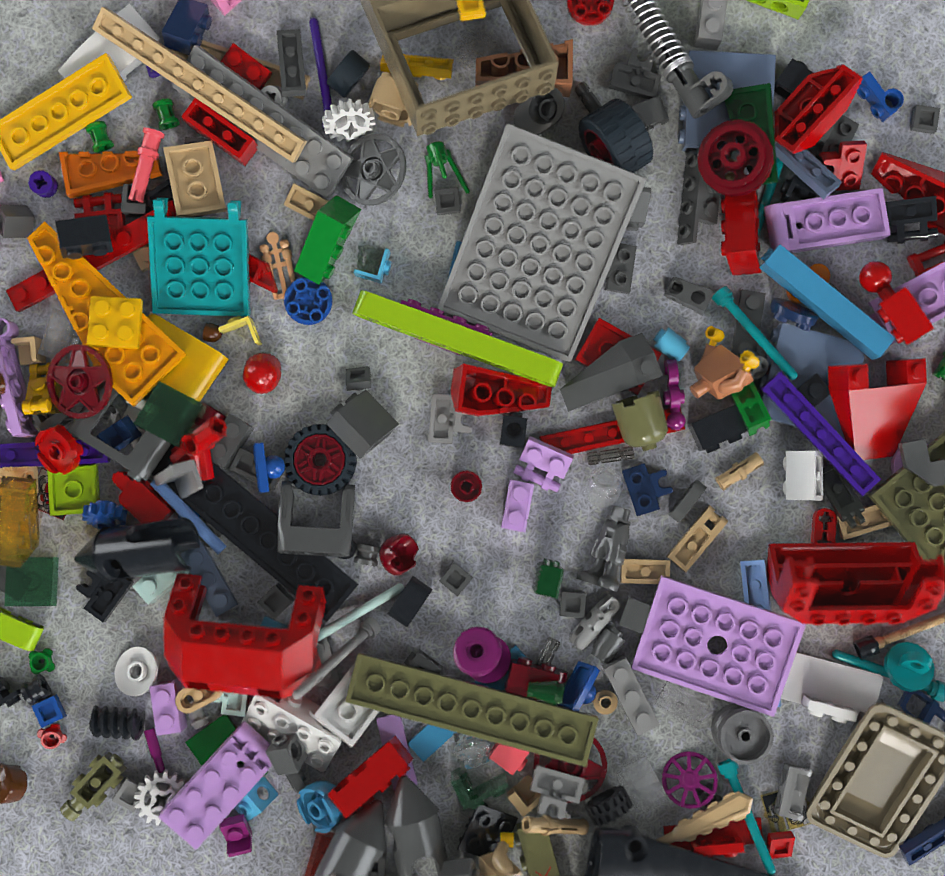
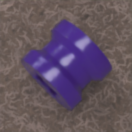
M38 170L29 177L28 184L30 189L40 197L50 198L56 194L58 183L49 173Z

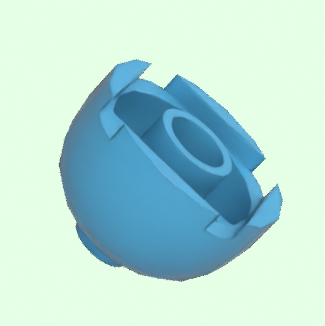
M324 780L315 781L300 790L297 807L307 825L312 823L317 827L314 829L316 832L325 834L335 828L344 815L327 795L336 785Z

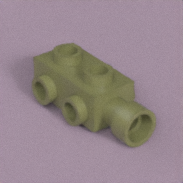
M108 752L103 757L99 754L88 765L91 770L86 775L81 773L73 781L72 785L75 788L70 794L74 797L71 800H67L60 807V812L66 819L75 821L82 814L84 807L87 810L93 805L97 808L107 798L105 792L110 787L114 789L124 779L122 773L127 769L123 765L124 761L121 757L111 752ZM108 766L113 773H108L106 767ZM90 784L92 787L97 788V790L92 791L90 789Z

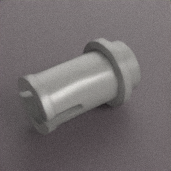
M194 699L188 700V702L193 703ZM203 707L189 713L192 721L190 725L194 726L195 730L209 724L207 720L209 716L206 717Z

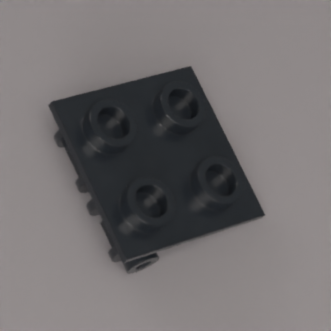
M480 800L478 804H475L473 816L468 819L470 821L469 824L465 825L466 829L463 836L459 838L460 843L457 849L476 856L494 852L497 844L500 842V832H512L518 818L490 808L488 803Z

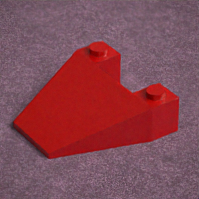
M926 358L886 360L887 385L869 387L868 364L828 366L829 392L845 441L863 460L893 457L899 446L898 443H900L927 383Z

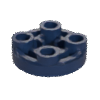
M773 298L770 304L771 312L774 313L773 317L785 323L791 320L797 323L796 326L805 331H810L819 318L810 309L786 299Z

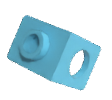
M385 248L378 275L354 269V275L382 284L384 274L388 275L391 269L392 261H388L390 256L389 249Z
M262 777L234 809L239 815L244 814L248 822L260 814L278 796V792L265 777ZM259 787L267 789L269 794L267 800L259 798L257 794Z

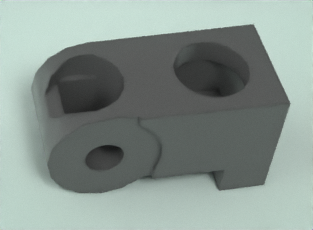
M672 277L664 296L703 316L714 292L681 278Z

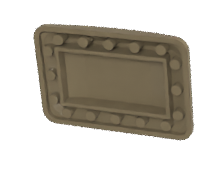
M873 704L843 745L806 809L809 822L879 857L890 858L894 856L945 781V732L888 704Z

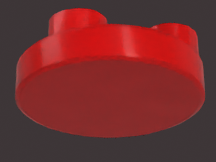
M567 0L566 2L570 16L576 22L586 26H594L604 22L610 16L614 6V0Z

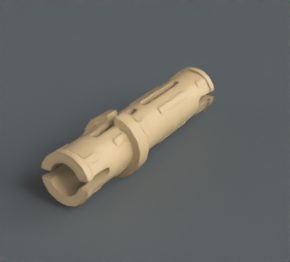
M542 815L541 817L525 816L521 823L523 832L540 833L543 836H550L551 834L586 835L589 831V823L583 818H563L561 820L552 818L549 815Z

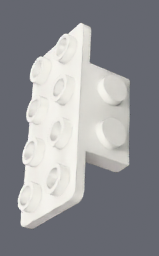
M796 652L781 699L803 705L808 709V713L814 716L822 717L823 714L832 716V720L846 724L847 720L856 722L860 711L866 713L877 702L883 677L870 671Z
M291 695L281 699L279 703L269 697L254 696L246 716L242 720V722H247L269 743L279 734L297 733L308 755L305 763L320 772L326 771L342 742L339 737L322 728L323 725L313 718V715L320 706L304 696L300 699H295Z

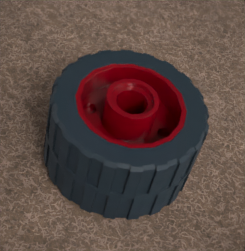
M617 98L612 99L580 120L578 126L579 136L588 156L631 173L638 171L653 159L654 150L649 132L636 111L625 101Z

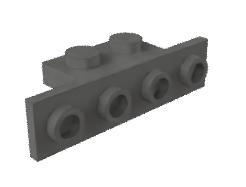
M699 148L687 151L677 245L697 242L699 222L708 225L717 224L720 193H717L705 183L698 169L697 154Z

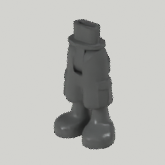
M613 506L611 515H607L606 518L608 519L604 522L599 537L594 542L595 544L591 552L592 557L595 558L593 566L588 571H579L576 579L612 591H618L617 571L618 565L624 564L627 553L626 545L630 537L629 526L631 525L628 519L631 510ZM606 562H609L607 570L603 575Z

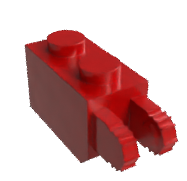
M125 471L113 473L112 482L122 491L119 495V503L139 522L148 523L168 520L175 512L150 485L152 482L150 479L147 481L141 479L138 482L128 476Z

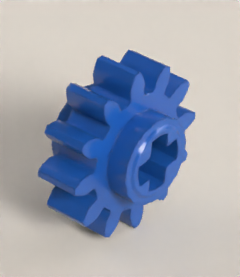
M112 501L90 502V505H84L82 521H87L88 525H92L96 529L120 527V525H126L128 510H124L123 506H118Z

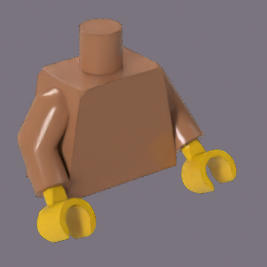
M709 326L705 331V335L710 339V342L706 343L703 356L694 367L698 381L690 386V390L697 399L707 392L716 399H722L732 393L740 392L746 385L754 381L750 369L758 367L759 359L749 350H745L739 358L723 345L716 346L717 343L724 339V333L718 328Z

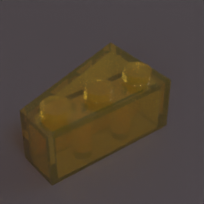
M7 476L0 483V566L21 568L38 547L40 540L36 479Z

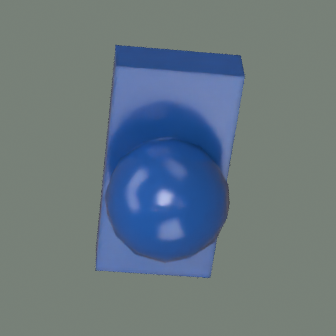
M255 443L253 445L258 492L267 493L269 492L268 478L276 479L283 475L285 463L277 455L265 457L264 443Z
M578 661L564 687L563 703L556 704L573 711H579L583 704L591 703L596 698L597 691L593 683L600 670L596 666Z

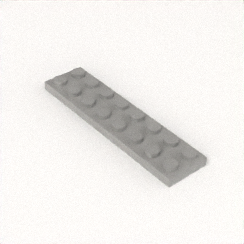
M194 45L186 61L305 139L307 143L297 161L292 163L237 125L235 126L255 140L258 150L326 199L329 198L354 158L199 45ZM173 84L172 87L191 101L194 100L195 97Z

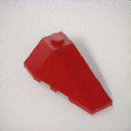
M882 152L871 175L891 194L898 193L905 200L936 196L938 220L928 221L927 224L928 228H938V232L945 235V172Z

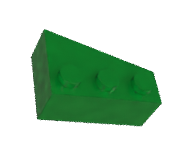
M337 195L317 211L294 271L318 285L325 279L329 280L336 268L334 264L341 256L344 249L343 246L362 209Z

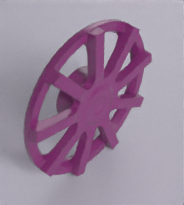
M687 751L676 754L666 763L662 773V784L665 793L672 802L683 808L695 809L706 805L714 797L718 786V777L713 764L706 757L696 752ZM687 756L686 770L676 761L677 759ZM691 756L702 760L695 770L691 767ZM672 763L680 771V775L667 773ZM707 764L712 774L700 776L699 771ZM666 778L679 780V784L668 789ZM713 778L712 790L700 783L701 780ZM683 788L684 792L681 801H678L671 793ZM697 788L709 794L702 802L697 794ZM689 791H692L697 804H685Z

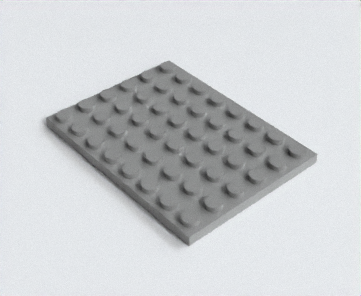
M507 123L437 309L462 317L473 324L484 325L493 332L571 362L644 187L646 178Z

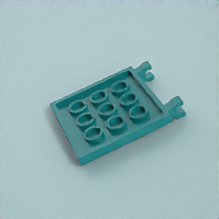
M158 197L157 200H153L154 216H148L147 223L152 311L154 314L250 316L248 219H240L241 200H231L227 203L228 218L167 216L168 198Z

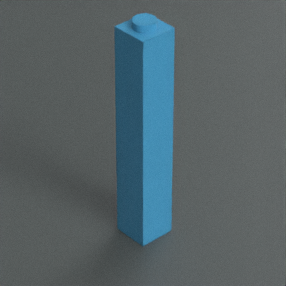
M781 244L774 250L770 247L761 257L764 262L759 268L871 360L880 358L896 339Z

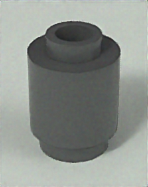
M613 626L609 629L605 627L592 647L594 649L591 654L608 664L610 659H614L625 642L621 638L623 633Z

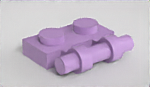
M529 436L519 459L528 464L526 468L516 465L513 473L521 476V480L526 482L530 480L541 485V488L546 491L550 489L558 492L561 484L553 481V478L557 476L564 479L574 455ZM534 467L546 471V476L544 477L533 472Z

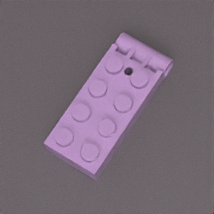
M883 188L827 196L824 200L819 197L776 203L764 207L770 247L773 250L781 244L790 253L882 240L891 235Z
M243 721L160 811L158 818L197 850L269 770V767L272 766L266 754L270 743L247 722ZM238 761H243L244 763H243V764H238L237 762H238Z

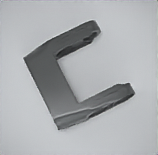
M282 481L278 516V552L294 555L350 556L355 485H345V490L342 492L340 529L292 526L294 504L292 482Z

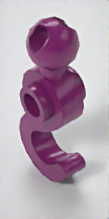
M670 359L664 362V373L668 375L667 391H663V403L668 405L670 409V414L667 417L668 427L672 430H680L686 422L685 416L680 413L681 404L685 403L684 390H680L678 386L679 370L677 360Z

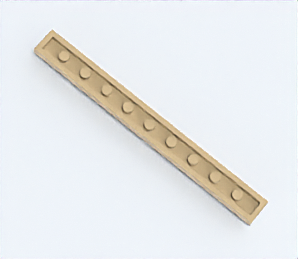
M107 7L101 8L92 27L93 30L292 163L297 161L307 143L305 139Z

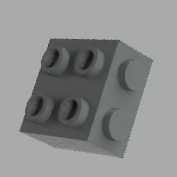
M366 389L359 395L353 393L345 401L346 404L344 406L341 403L331 411L332 418L327 423L360 459L385 440L399 425Z

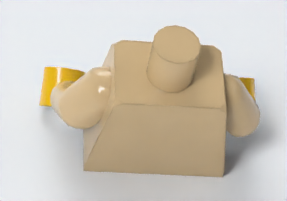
M500 832V842L497 844L495 851L479 856L481 876H522L521 870L507 855L509 848L514 846V832Z

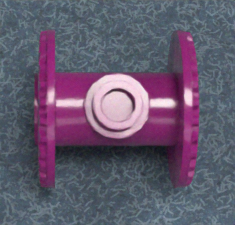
M472 627L462 632L455 641L453 647L455 664L462 672L470 675L474 680L485 684L494 683L503 678L508 672L511 665L510 649L491 630L485 627Z

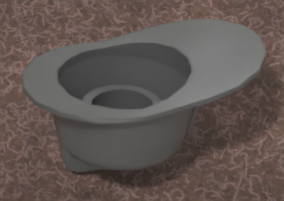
M554 87V90L546 95H537L520 103L514 113L513 122L515 127L539 135L552 125L558 123L565 109L562 93Z

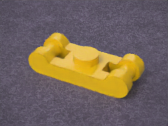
M47 362L46 365L30 364V377L26 397L22 401L24 415L34 414V411H41L42 413L51 412L53 402L47 389V372L51 362Z

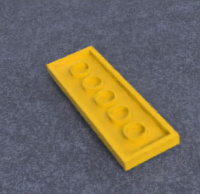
M107 53L101 55L0 119V152L11 170L19 169L88 124L133 98L110 55Z

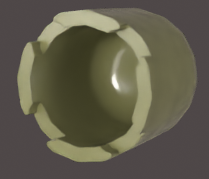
M659 390L647 392V396L641 398L634 395L611 404L622 438L628 446L634 448L642 447L643 451L657 448L656 443L663 440L668 431Z

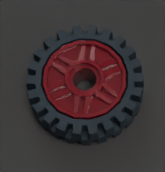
M314 424L302 428L289 440L284 452L285 471L289 476L288 478L298 489L311 495L325 496L341 490L350 482L357 466V455L326 424ZM323 453L327 461L324 466L319 467L315 463V457Z

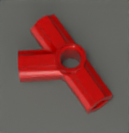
M215 416L208 419L194 432L183 436L181 442L171 449L169 458L172 463L178 464L194 459L201 481L214 478L211 449L214 448L215 443L226 436V429L228 428L226 423Z

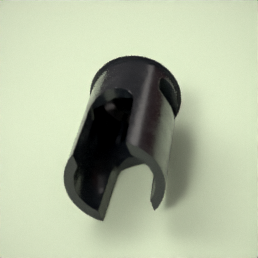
M185 517L115 528L104 527L76 554L74 560L108 582H115L125 578L191 570L189 564H183L176 552L200 548V539L195 525Z

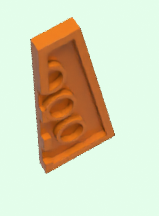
M103 151L102 154H90L89 152L68 154L67 152H59L66 195L72 199L120 187L123 184H133L140 157L138 152L125 151L124 153H113L112 151ZM159 158L154 160L149 179L163 176Z

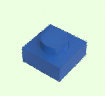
M57 694L32 706L41 728L67 716Z

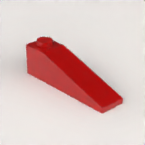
M463 363L453 371L450 393L455 412L474 416H486L549 408L552 387L524 377Z

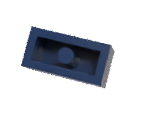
M178 0L162 30L165 47L190 55L194 45L201 46L205 30H209L212 23L208 4L196 0Z

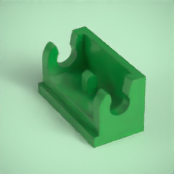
M754 382L746 385L740 392L730 394L734 405L737 406L749 436L756 434L757 429L760 427L767 429L770 426L769 421L772 419Z

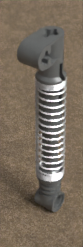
M619 0L622 1L621 6L626 7L625 13H630L629 19H634L632 24L637 26V32H641L640 38H645L644 44H649L648 50L653 51L651 56L657 57L655 63H660L659 69L664 70V78L668 83L674 85L694 119L705 115L732 94V80L722 72L713 71L699 80L693 70V61L688 53L684 52L685 48L680 46L681 42L676 39L677 35L672 33L673 28L669 27V22L665 20V15L661 14L662 11L661 8L657 7V2L654 0L648 2L647 0H628L629 4L623 5L625 0ZM653 3L656 5V7L650 8ZM630 5H631V7H632L633 10L627 11V9H628V8L630 7ZM635 12L637 16L631 17V15ZM718 82H721V83L719 84L720 89L717 91V90H716V89H717V85H716V84H717ZM705 88H711L710 91L714 97L710 98Z

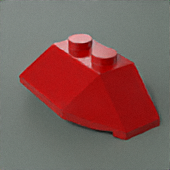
M844 64L808 75L775 111V141L792 154L813 147L847 111L863 77Z

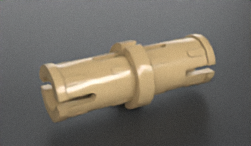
M754 452L740 463L735 462L732 464V468L715 477V480L724 491L740 479L742 481L745 480L748 474L763 466L764 462L760 455Z

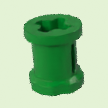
M161 99L152 104L159 118L158 127L160 130H168L180 125L179 119L174 114L172 99Z
M96 121L85 127L87 134H90L93 142L92 149L96 153H101L114 147L113 141L108 137L107 126L104 121Z

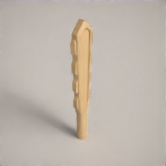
M731 791L723 796L722 801L718 802L715 800L708 804L706 810L699 809L695 811L690 819L683 818L679 820L678 825L674 827L672 832L656 840L667 844L675 841L691 842L699 834L705 836L712 833V829L715 827L721 829L728 826L732 820L738 822L745 819L746 814L750 813L753 798L740 791L736 793Z

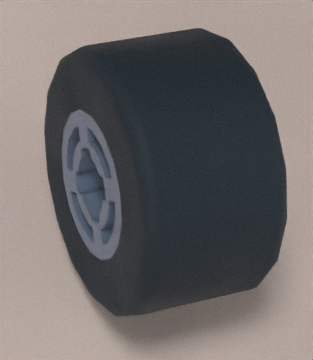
M351 50L330 75L327 84L343 98H346L368 71L370 64L357 52Z

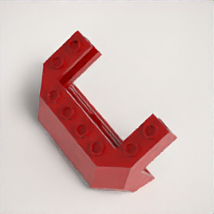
M915 542L769 544L767 574L771 594L783 612L802 624L819 626L823 624L847 625L850 623H862L864 625H872L874 623H888L895 625L935 610L945 593V561L943 555H937L935 560H923L922 555L918 553Z
M177 573L163 617L164 656L170 669L185 688L284 699L291 696L293 690L321 666L317 642L326 606L323 587L298 585L288 629L198 620L207 592L205 585H200L202 576Z

